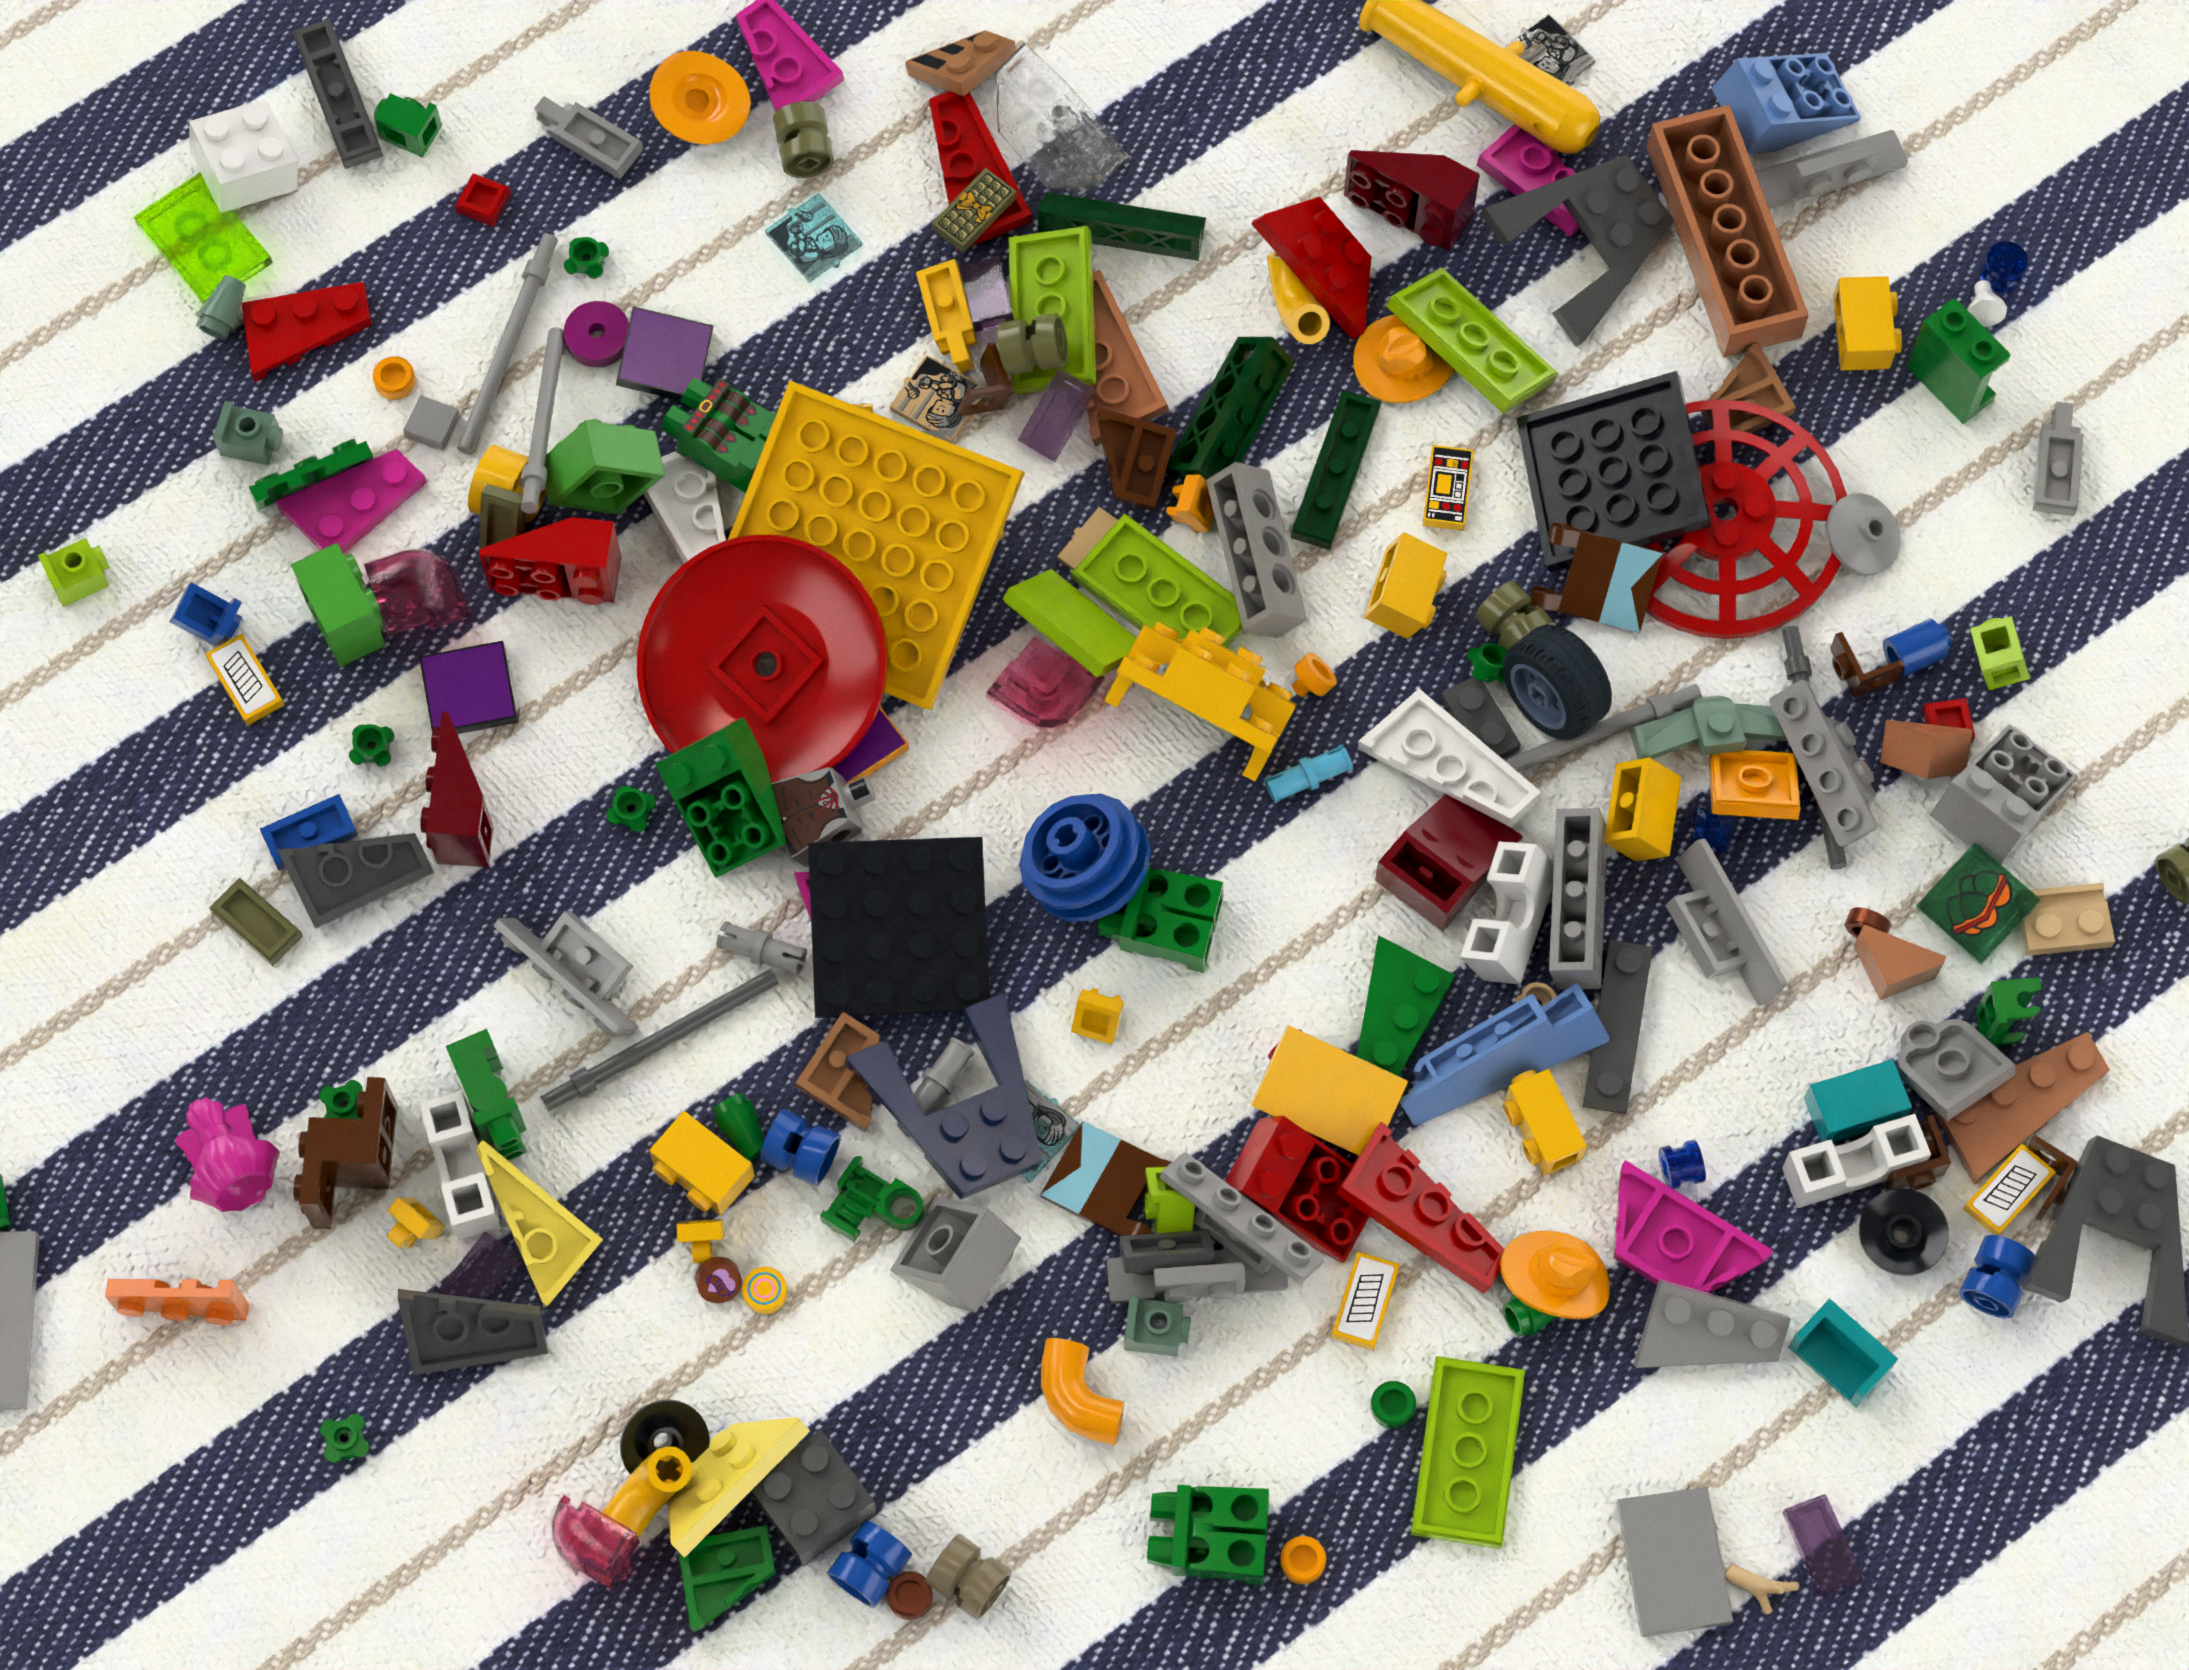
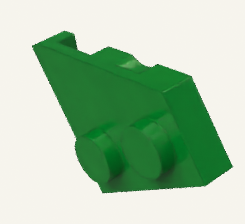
M767 1525L705 1537L685 1558L678 1552L691 1631L697 1632L703 1629L776 1574Z

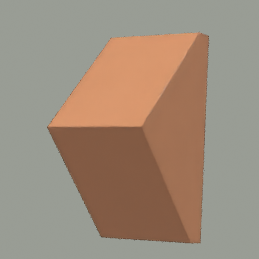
M1886 719L1880 763L1925 779L1960 774L1967 767L1973 731L1966 728Z
M1864 924L1854 945L1880 1000L1936 979L1946 959L1944 955Z

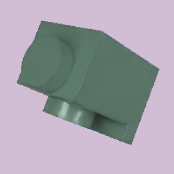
M225 401L213 439L220 456L268 466L272 453L278 452L280 449L283 429L279 427L275 414L234 406L233 402Z
M1130 1295L1124 1350L1178 1357L1179 1343L1188 1344L1191 1317L1183 1316V1304L1139 1299V1296ZM1152 1319L1166 1320L1167 1325L1163 1329H1155L1150 1325V1321Z

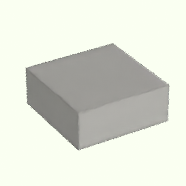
M420 395L403 429L405 437L443 451L460 418L458 408Z

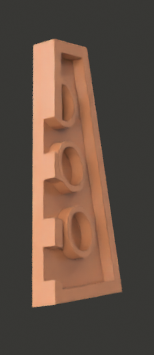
M1100 269L1093 272L1096 384L1083 386L1085 406L1088 412L1094 446L1102 443L1097 421L1100 408L1145 421L1170 411Z
M2086 1032L2015 1065L2016 1075L1948 1121L1933 1108L1931 1109L1972 1182L1975 1184L1999 1162L2012 1154L2021 1143L2025 1142L2033 1134H2036L2063 1109H2066L2106 1076L2110 1069L2090 1034Z

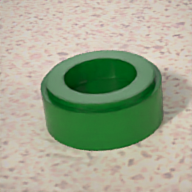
M1387 1381L1379 1385L1373 1392L1370 1402L1371 1414L1375 1421L1381 1426L1390 1429L1400 1428L1408 1424L1413 1418L1416 1409V1398L1413 1391L1406 1384L1399 1381Z

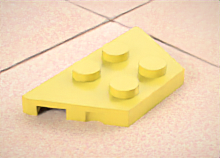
M798 1417L735 1423L713 1437L709 1448L691 1463L692 1474L688 1484L668 1500L671 1544L681 1556L685 1558L810 1432L806 1425Z

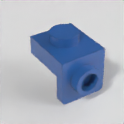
M191 582L187 585L169 622L215 646L225 636L230 639L234 635L242 620V616L237 614L242 602L236 598L227 602Z

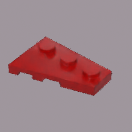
M364 282L242 302L248 353L254 382L267 377L268 371L284 363H287L289 366L302 360L301 355L321 345L328 347L372 325Z

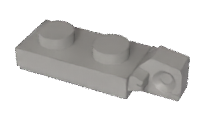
M543 96L534 108L537 114L536 119L548 127L546 133L555 141L618 179L623 177L643 151V143L639 139L577 102L574 105L567 103L562 107Z
M2056 402V408L2052 411L2051 424L2043 423L2039 433L2032 511L2075 516L2077 512L2084 433H2081V428L2072 427L2074 405L2072 403Z

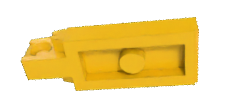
M955 259L917 271L916 274L933 338L942 356L951 354L954 366L956 365L960 374L975 369L969 347L978 344L977 332L958 263Z

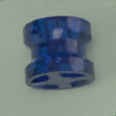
M2001 241L1994 244L1988 251L1982 266V280L1990 282L1991 289L1996 292L2005 293L2014 290L2021 282L2023 273L2028 265V257L2025 250L2020 245L2011 241ZM1998 265L2004 268L2005 272L1999 270L1997 268Z
M1697 806L1693 819L1691 845L1696 840L1705 838L1710 847H1714L1717 852L1726 853L1730 839L1732 815L1712 814L1706 807Z
M1695 1139L1685 1141L1682 1147L1673 1148L1669 1145L1659 1147V1163L1667 1186L1672 1189H1678L1684 1182L1691 1181L1694 1184H1699L1706 1181L1703 1156Z

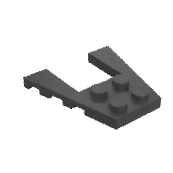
M1627 154L1488 206L1479 213L1502 246H1505L1563 203L1610 269L1552 313L1575 347L1588 338L1674 222L1672 216Z
M2097 1135L2088 1140L2079 1163L2067 1185L2070 1186L2063 1203L2057 1207L2052 1218L2054 1223L2046 1240L2041 1242L2034 1257L2036 1262L2030 1275L2024 1278L2021 1288L2060 1303L2070 1299L2082 1224L2153 1250L2140 1333L2178 1347L2189 1343L2175 1165Z

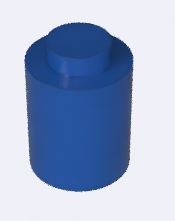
M1929 618L1883 640V651L1888 664L1898 660L1903 661L1905 666L1900 676L1902 678L1948 657L1952 639L1943 623L1938 624L1935 620Z

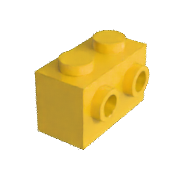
M1889 276L1839 278L1833 295L1840 371L1890 369L1895 353H1901L1902 334L1900 328L1894 329L1893 317L1897 315L1898 298L1896 292H1890Z
M1403 532L1386 547L1364 619L1406 639H1409L1419 629H1426L1436 611V606L1432 605L1434 596L1440 591L1446 580L1447 571L1443 567L1448 553Z
M1650 757L1616 763L1604 843L1635 862L1670 856L1682 777Z
M685 1111L678 1116L649 1150L654 1164L652 1170L655 1174L671 1186L675 1182L689 1191L686 1197L703 1212H707L711 1208L719 1216H722L755 1177L751 1162Z

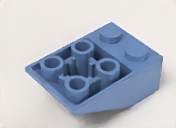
M1827 53L1737 58L1711 88L1721 107L1730 105L1748 154L1776 152L1853 124L1861 119L1850 94L1847 92Z

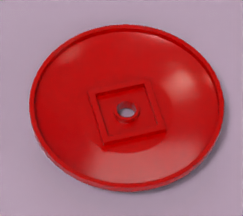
M749 535L726 540L703 550L684 563L667 580L652 602L642 626L637 650V680L641 701L655 733L671 753L744 717L764 754L771 783L823 768H834L858 746L874 722L882 703L888 675V648L883 622L871 595L859 578L836 557L821 548L805 541L778 535ZM765 653H772L777 659V668L772 675L763 677L757 670L758 659Z

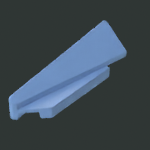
M1578 982L1571 985L1543 1007L1540 1006L1532 993L1420 1058L1413 1070L1416 1078L1415 1084L1410 1093L1401 1096L1399 1102L1414 1125H1420L1511 1085L1512 1079L1523 1072L1535 1070L1536 1073H1539L1607 1043L1610 1037Z

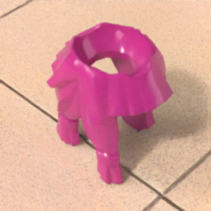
M207 1097L189 1104L186 1119L187 1125L191 1129L182 1132L181 1135L176 1137V1145L184 1151L185 1156L191 1162L194 1169V1174L190 1180V1199L203 1202L221 1212L243 1211L252 1204L262 1202L266 1192L272 1187L280 1152L269 1141L256 1139L246 1105H238L224 1112V1105L221 1102L212 1101Z

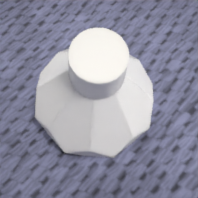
M1985 280L1977 282L1974 286L1976 296L1967 310L1984 327L1998 324L2005 319L2007 306L2000 297L1992 292L1990 282Z

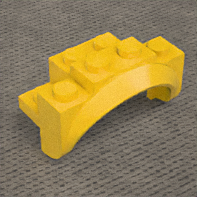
M1159 621L1156 622L1154 627L1145 624L1129 654L1123 658L1116 671L1118 675L1104 701L1117 708L1129 687L1134 682L1254 745L1252 756L1242 775L1256 782L1297 706L1296 703L1290 700L1293 693L1271 681L1268 686L1266 685L1263 677L1268 669L1260 665L1263 657L1240 646L1238 652L1233 651L1222 645L1225 640L1224 636L1205 626L1201 628L1200 632L1191 629L1185 639H1177L1179 632ZM1170 663L1164 674L1157 671L1160 665ZM1248 703L1253 713L1249 720L1242 717Z

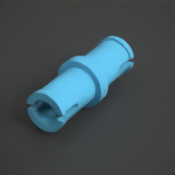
M1341 744L1337 748L1310 760L1307 757L1299 759L1298 765L1271 777L1264 778V783L1273 802L1278 803L1280 800L1307 788L1310 791L1320 788L1319 783L1343 772L1353 770V765L1347 750Z

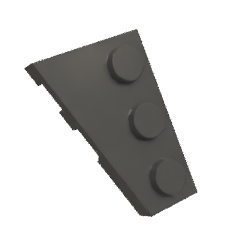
M415 833L277 850L315 929L434 874Z
M398 1289L397 1298L413 1375L548 1354V1344L540 1306Z

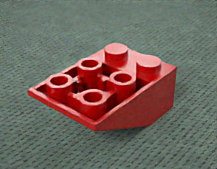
M570 517L480 548L479 557L489 590H494L498 594L504 596H516L519 593L535 594L541 599L550 601L559 600L561 597L572 598L588 605H599L602 602L614 603L622 556L613 521Z
M1284 1115L1259 1118L1225 1180L1227 1184L1237 1189L1243 1196L1271 1215L1300 1239L1307 1242L1312 1248L1341 1263H1345L1369 1218L1368 1215L1336 1194L1353 1164Z

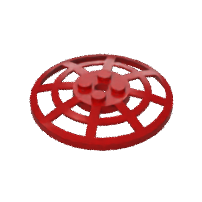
M1716 399L1686 404L1688 414L1704 410L1712 411L1713 430L1693 434L1695 446L1714 442L1715 462L1700 467L1712 527L1680 535L1682 540L1668 554L1662 549L1659 542L1645 545V547L1663 551L1646 613L1676 630L1700 637L1734 639L1752 637L1776 630L1797 619L1811 608L1829 588L1841 566L1840 561L1832 551L1822 573L1812 583L1796 565L1808 545L1813 528V520L1827 522L1833 505L1812 503V496L1806 479L1792 459L1808 446L1817 455L1827 471L1835 492L1836 502L1847 496L1841 476L1827 451L1804 428L1780 413L1745 401ZM1729 411H1745L1755 416L1766 417L1771 422L1786 428L1794 435L1778 448L1773 443L1757 435L1739 430H1730ZM1731 442L1752 446L1766 453L1769 457L1754 470L1745 465L1732 462ZM1781 468L1787 472L1794 483L1799 496V502L1775 501L1774 494L1767 481ZM1719 503H1728L1735 508L1737 515L1731 520H1721L1716 517L1713 508ZM1776 518L1800 519L1797 537L1787 554L1769 537ZM1757 551L1773 565L1771 569L1755 577L1736 581V561L1747 558ZM1694 552L1706 559L1718 561L1719 581L1697 576L1682 568L1681 565ZM1670 577L1693 590L1719 595V620H1708L1682 613L1662 603L1653 595ZM1782 577L1800 595L1790 604L1772 613L1752 619L1736 620V595L1761 590L1777 582Z

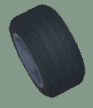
M1542 625L1532 630L1506 652L1503 660V676L1508 692L1522 714L1543 733L1562 740H1572L1594 726L1609 712L1612 703V690L1608 675L1591 648L1573 632L1555 625Z

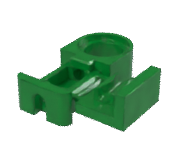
M856 1156L837 1182L838 1196L827 1212L823 1210L820 1215L822 1223L855 1243L861 1234V1231L857 1228L865 1217L869 1220L872 1218L873 1214L871 1211L873 1208L875 1217L894 1229L907 1231L919 1224L924 1215L922 1197L915 1189L897 1178L891 1184L862 1167V1156ZM903 1197L913 1200L917 1206L914 1215L908 1219L896 1218L891 1213V1206L895 1200Z

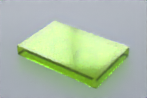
M201 172L133 217L137 226L202 305L218 283L221 282L224 275L234 277L244 283L273 263L269 253L233 210L220 213Z

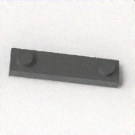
M330 18L292 31L344 168L348 169L383 157L380 144Z
M1609 940L1597 1015L1610 1039L1607 1043L1591 1049L1582 1107L1624 1115L1627 1113L1653 950L1651 946Z

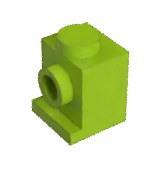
M87 538L49 555L46 552L38 555L63 607L110 586L103 571L110 568L100 545L91 548Z
M2012 616L2003 619L1992 618L1979 626L1970 628L1988 690L2030 679Z
M1166 1167L1146 1168L1145 1176L1149 1193H1145L1146 1219H1153L1154 1232L1193 1231L1195 1205L1161 1180L1160 1175Z

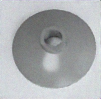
M1855 493L1837 501L1830 510L1826 526L1828 542L1836 558L1846 568L1857 574L1868 576L1887 570L1895 562L1900 550V532L1893 514L1880 500L1867 494Z

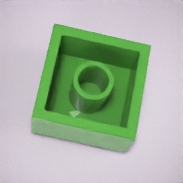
M597 419L585 420L564 440L557 443L546 454L544 466L548 471L546 492L549 505L620 514L665 476L655 431L639 429L634 425L620 426L602 423V421Z
M335 543L290 564L304 600L339 667L386 646L381 630L387 628V625L380 613V606L370 587H366L362 579V572L352 553L344 556L338 543Z

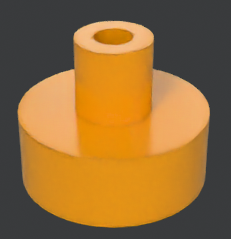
M1307 653L1294 665L1299 679L1292 684V688L1300 697H1304L1309 691L1318 696H1324L1337 684L1336 677L1330 667L1313 653Z

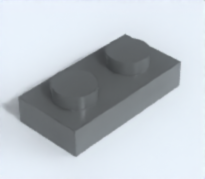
M1472 677L1441 693L1440 700L1448 713L1502 759L1520 750V741L1482 681Z
M1209 1230L1120 1236V1254L1125 1273L1152 1275L1154 1274V1269L1215 1264V1251Z

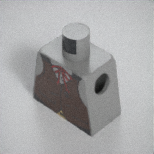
M823 768L771 783L791 858L805 868L809 867L808 843L846 842L851 840L863 830L856 809L876 800L874 789L866 776L847 784L843 776L833 768Z

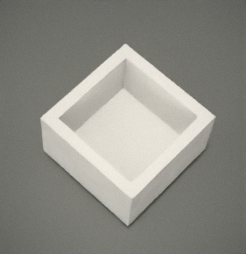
M267 99L189 121L190 152L220 213L297 190L298 160Z

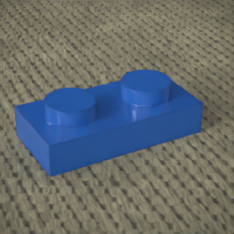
M340 794L260 828L278 871L286 868L277 851L278 849H295L317 846L319 844L344 843L358 836Z

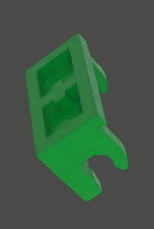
M2040 977L1993 981L1990 983L1975 1013L1979 1033L1994 1046L2013 1045L2023 1040L2025 1037L2024 1032L2017 1031L2010 1034L2007 1031L2013 1021L2031 1019L2040 1012L2041 1008L2038 1006L2026 1008L2033 995L2042 989Z

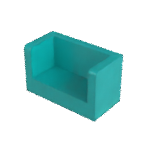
M1893 1059L1811 1084L1804 1096L1806 1106L1821 1142L1832 1139V1142L1835 1143L1870 1132L1873 1126L1908 1116L1912 1108Z
M1830 1298L1797 1332L1788 1346L1793 1353L1855 1408L1885 1378L1898 1361V1358Z

